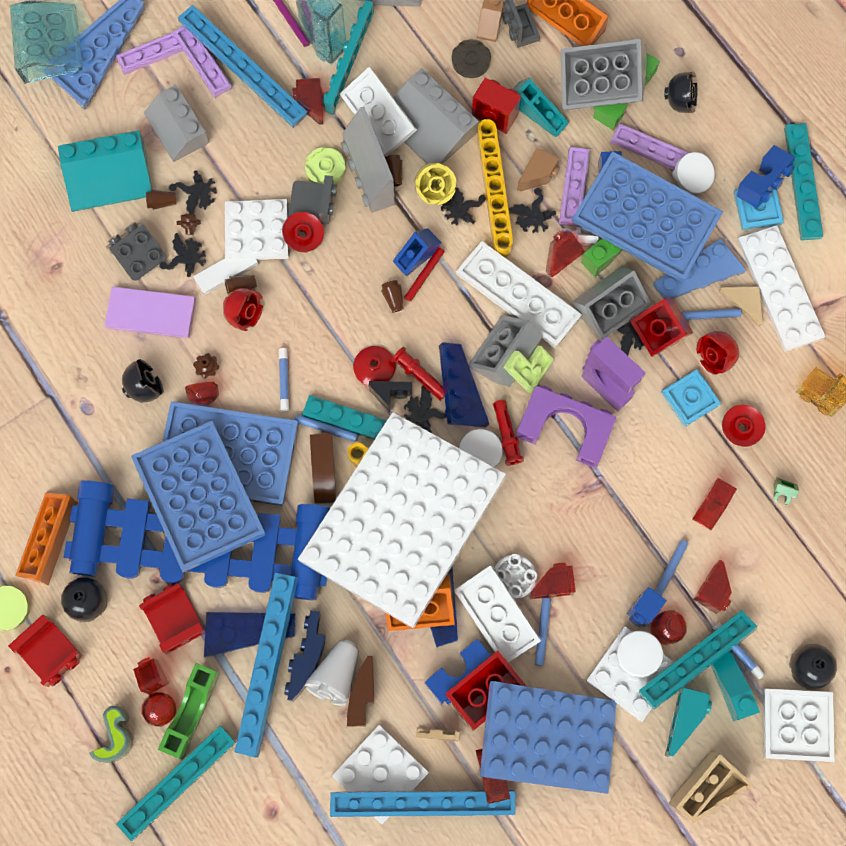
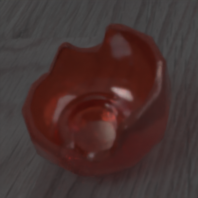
M203 382L185 386L187 398L194 405L207 406L213 403L219 396L218 384H215V382Z
M675 610L663 611L658 613L651 622V634L663 645L675 644L684 638L687 632V622L683 615Z
M151 693L141 704V714L149 725L163 727L171 723L175 717L176 703L166 693Z

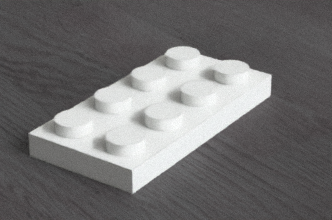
M370 67L340 93L354 115H356L360 107H365L384 156L390 155L417 131L408 116Z
M492 565L454 590L494 652L499 651L508 663L541 641V638Z

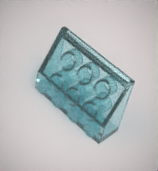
M28 0L10 5L15 70L24 84L83 70L75 4Z
M296 0L298 18L317 57L323 62L327 61L332 65L343 53L346 42L343 5L336 0Z

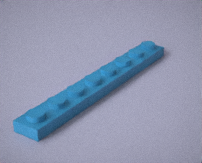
M190 6L178 17V21L292 128L307 116V111L195 6Z
M275 573L236 743V753L254 758L259 757L298 577Z
M514 790L330 792V817L515 815Z

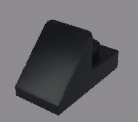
M369 381V391L390 411L391 396H395L398 399L412 396V382Z

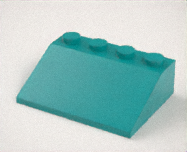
M139 130L58 145L60 165L72 212L146 198V192H151L152 185L146 150Z

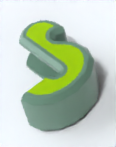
M110 706L104 711L103 719L111 745L89 752L92 759L103 763H112L127 756L132 748V736L122 726L123 722L129 721L128 713L121 707Z

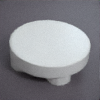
M691 152L678 160L675 170L672 172V177L681 189L695 195L710 188L714 181L715 171L712 162L707 156L699 152Z
M485 429L470 431L463 437L459 449L494 468L501 460V442L491 431Z
M512 554L502 558L495 565V571L515 600L524 598L532 592L536 584L537 573L534 565L527 558L518 554Z
M631 632L623 637L618 644L617 660L620 667L628 675L635 677L651 675L662 663L663 650L661 644L655 636L648 632Z

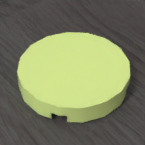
M319 147L307 156L305 172L311 182L324 184L325 175L333 176L334 184H337L343 178L346 171L345 160L336 149Z
M13 586L0 587V630L10 631L25 622L29 614L30 605L27 597L21 590Z

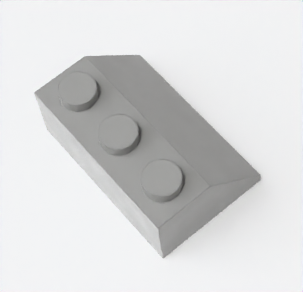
M177 85L160 92L144 112L173 162L209 144L205 130Z
M623 266L573 301L577 311L582 314L581 318L600 340L612 334L652 305L635 271Z
M501 315L468 366L494 383L510 387L515 379L503 368L514 350L520 351L528 360L543 335L529 320Z

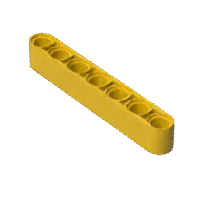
M484 119L478 124L477 140L492 245L496 252L503 257H507L512 251L513 237L497 128L492 120ZM488 130L491 133L485 134L482 131ZM492 149L493 152H486L485 150ZM494 167L496 171H490L488 168ZM497 186L499 187V189L493 190L490 187ZM500 205L502 206V208L495 209L493 206ZM500 223L503 224L505 227L498 228L495 225ZM506 243L508 246L502 248L498 244Z

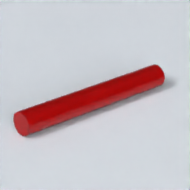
M437 248L404 296L407 301L411 302L444 254L445 251L442 248Z

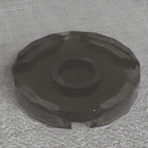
M464 40L453 49L451 57L452 66L459 75L465 78L480 77L490 68V50L479 40Z

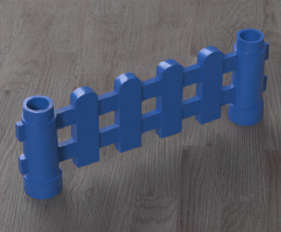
M80 481L77 496L79 503L78 506L72 505L70 522L75 523L72 542L66 541L63 557L71 561L69 573L96 577L98 565L103 562L117 564L116 573L127 579L138 577L141 567L161 569L160 577L168 583L176 584L183 581L185 572H182L167 537H165L164 551L144 549L146 531L164 532L157 514L149 513L151 502L127 499L125 511L109 509L113 502L114 485L97 481ZM313 504L297 505L295 520L297 529L281 528L280 515L258 513V519L264 529L265 536L252 541L254 542L252 561L231 559L232 551L187 572L205 573L204 581L212 588L225 587L228 584L229 576L249 578L248 584L250 589L257 593H266L271 590L275 573L298 577L294 598L317 600L318 588L327 586V578L299 562L298 558L330 508ZM106 526L122 528L119 547L104 545ZM277 545L294 546L292 565L275 564Z

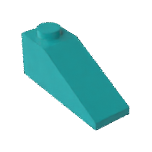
M530 78L519 81L515 85L513 90L521 95L519 110L551 135L557 137L568 125L567 119Z
M729 651L711 666L733 721H737L760 713L751 688L731 651Z
M684 687L679 690L665 756L673 757L703 721L706 714L710 713L712 701L709 700L710 694Z

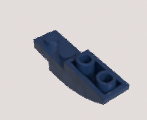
M310 610V616L306 615L304 629H307L306 638H302L300 648L304 655L294 654V659L289 661L288 673H291L290 682H286L284 695L288 696V701L294 702L306 688L307 680L320 663L326 636L318 634L321 616L319 611Z

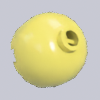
M438 162L428 163L417 172L415 189L418 196L424 202L441 205L449 201L455 193L456 177L453 171L446 165Z

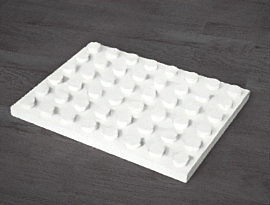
M392 412L298 560L414 629L504 482L506 474Z

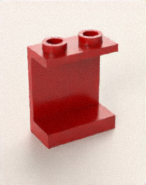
M179 583L167 585L163 588V592L158 595L151 594L145 597L143 603L139 605L140 609L145 612L160 642L159 646L162 652L166 655L206 633L183 586Z
M41 615L8 645L14 653L19 654L42 680L40 683L46 687H53L58 684L63 678L62 675L67 670L71 671L80 663L79 659L83 656L51 619L45 615Z

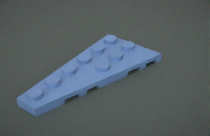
M119 0L42 68L54 82L84 109L88 106L115 60L116 55H118L145 9L144 3L141 0Z

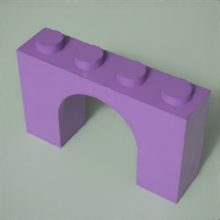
M606 336L602 341L598 339L590 347L591 351L585 360L586 364L582 368L584 371L581 377L619 412L633 398L636 392L633 388L644 378L646 372Z
M535 386L516 437L536 445L543 425L549 417L558 413L571 414L579 419L585 432L584 441L576 461L597 468L616 416H613V413L606 409H595L588 402L572 400V397L567 394L561 393L559 395L554 393L547 386Z

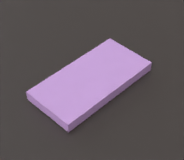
M112 287L104 326L106 329L189 339L196 298L193 296Z

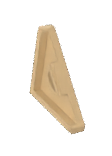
M759 286L721 287L719 289V293L732 301V304L740 308L742 313L747 314L758 326L762 325Z
M418 728L416 737L458 742L460 732L458 730L451 732L442 729Z

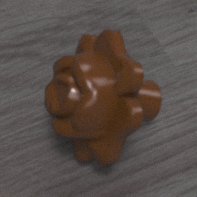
M195 214L181 215V220L176 221L177 225H181L185 229V235H193V228L201 224V220L197 219Z
M206 353L204 356H197V361L193 363V366L196 368V375H201L204 379L208 376H215V370L219 369L217 358L215 356L211 357L209 353Z

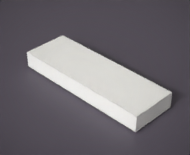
M223 259L193 276L205 296L224 285V280L229 279V276H240L257 266L258 262L256 259Z

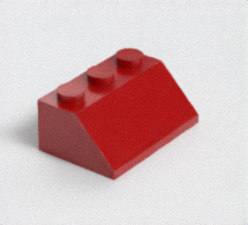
M499 651L495 652L445 693L453 707L472 731L486 721L491 681L526 686Z

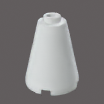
M349 640L339 641L309 677L305 684L306 689L319 699H332L331 704L345 706L348 701L358 656V649L355 648L356 644Z

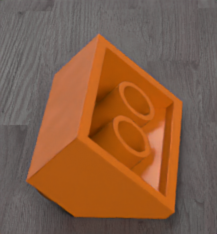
M450 572L447 573L414 629L455 625ZM385 612L388 631L413 629Z

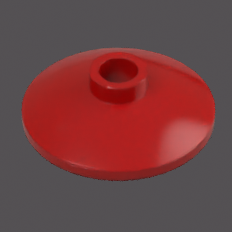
M297 212L290 215L284 222L282 235L285 243L291 249L306 253L315 250L321 244L324 237V229L320 220L313 214ZM302 231L306 236L300 237L298 233Z
M370 346L357 354L353 369L356 378L362 384L369 386V381H390L394 376L396 364L391 361L393 356L388 350L379 346ZM373 361L378 362L376 367H372L370 364Z
M749 405L732 407L726 412L722 420L724 435L731 443L737 446L749 447L755 445L762 439L765 433L766 425L762 414L756 408ZM744 425L745 431H741L738 426Z

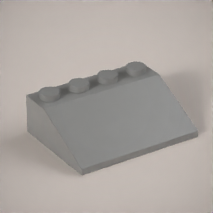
M633 39L561 49L562 109L573 110L643 102L647 69V51L643 40Z
M422 68L394 96L396 102L417 129L404 143L427 164L434 162L443 164L478 133L479 121Z
M363 106L360 107L343 132L341 146L344 154L348 153L350 157L348 164L351 172L355 171L357 175L355 177L357 188H362L364 195H361L365 207L369 206L371 213L394 205V183L366 109Z

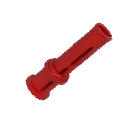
M405 347L399 349L391 359L393 363L396 362L405 370L404 373L406 375H412L439 401L448 394L449 390L420 365L418 359H414L408 354Z
M506 400L495 401L493 406L502 436L501 445L506 456L505 464L512 466L522 463L524 457L521 456L518 445L520 442L514 435Z

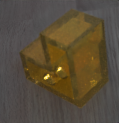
M815 367L796 392L802 400L808 403L811 402L818 407L819 412L832 417L846 403V377L839 373L833 379Z

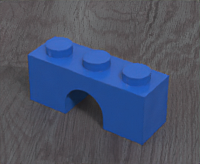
M773 145L762 158L759 171L765 175H759L751 170L740 183L737 197L755 208H758L763 202L766 203L770 199L772 191L779 189L784 177H789L793 172L795 156Z
M478 639L459 654L466 665V670L461 676L452 677L441 668L424 682L441 705L444 702L448 705L451 703L445 693L491 656Z

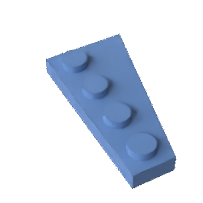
M720 238L700 252L683 283L666 274L654 282L653 286L663 299L669 297L674 299L693 290L707 287L712 283L721 282L729 277L743 274L746 269Z

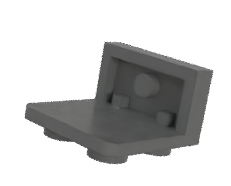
M505 0L503 2L504 12L502 13V18L505 25L508 24L510 28L509 36L511 41H515L517 48L540 41V35L527 3L515 7L513 0Z
M325 175L324 184L295 181L292 187L288 216L297 212H308L316 216L322 224H329L330 215L333 216L334 214L333 196L336 197L337 184H334L333 176Z
M134 222L125 228L127 232L119 236L117 234L109 239L108 242L110 244L106 248L115 256L129 277L136 281L166 260V255L144 224H136Z

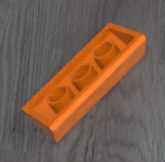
M527 0L526 2L532 12L580 46L593 45L606 30L609 15L588 0Z
M45 493L15 576L49 585L71 523L72 505L77 506L78 504L71 496Z

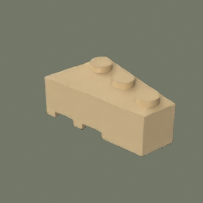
M710 752L669 801L668 805L684 820L695 823L716 810L724 802L732 800L737 794L754 785L721 754Z

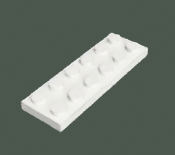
M776 225L739 237L737 240L756 287L759 286L761 299L784 352L823 340L825 334L778 226Z
M483 241L480 242L456 271V275L511 316L529 320L543 335L542 339L554 348L561 343L582 316L581 313Z

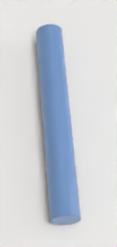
M740 308L681 312L686 320L741 317Z
M298 414L295 417V420L301 425L332 433V435L353 442L357 440V433Z
M680 540L655 589V592L660 596L663 595L688 546V543L684 540Z
M542 598L538 632L541 641L537 643L535 665L544 666L551 599Z

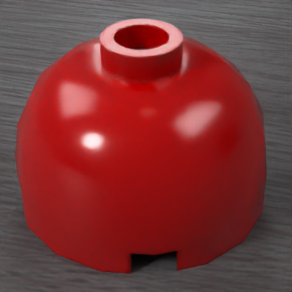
M248 288L233 290L223 302L224 318L234 328L248 331L246 328L249 326L254 327L260 319L263 311V305H260V299L263 300L260 292Z
M710 332L701 337L697 342L696 351L703 358V360H700L702 366L714 375L730 370L739 359L738 344L726 332Z

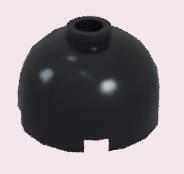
M695 72L679 73L673 76L669 86L665 87V100L668 99L672 109L679 113L695 112L692 108V105L697 106L698 96L697 83H693L692 78L696 77Z
M142 359L131 363L125 369L122 375V391L126 397L140 403H145L157 399L163 394L164 390L158 376L153 377L151 373L153 368Z
M89 577L77 578L70 581L64 587L61 594V605L64 612L71 619L79 622H91L105 611L107 593L97 580Z
M807 644L798 648L792 654L789 662L793 679L800 686L807 689H820L829 685L837 672V661L833 653L819 644Z

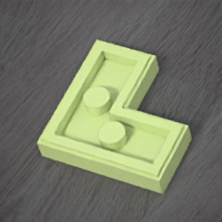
M542 346L536 347L529 360L520 351L514 350L503 368L527 392L533 393L535 386L538 385L554 358Z

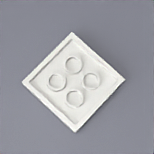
M287 199L225 201V259H289L288 245L285 243L282 235L284 222L288 218Z
M624 626L586 682L610 700H614L618 706L637 720L643 722L652 708L639 694V690L672 665L674 661L663 654L660 667L651 675L635 677L626 674L617 660L619 642L623 637L632 632Z
M763 689L764 759L835 762L833 692Z
M378 725L332 777L347 792L413 791L429 772ZM375 816L374 818L382 825L389 816Z

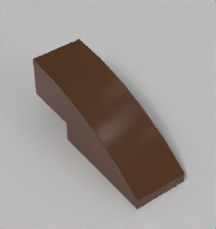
M332 433L310 434L314 503H334L336 501Z
M367 656L354 681L347 710V727H366L365 704L374 703L373 656Z

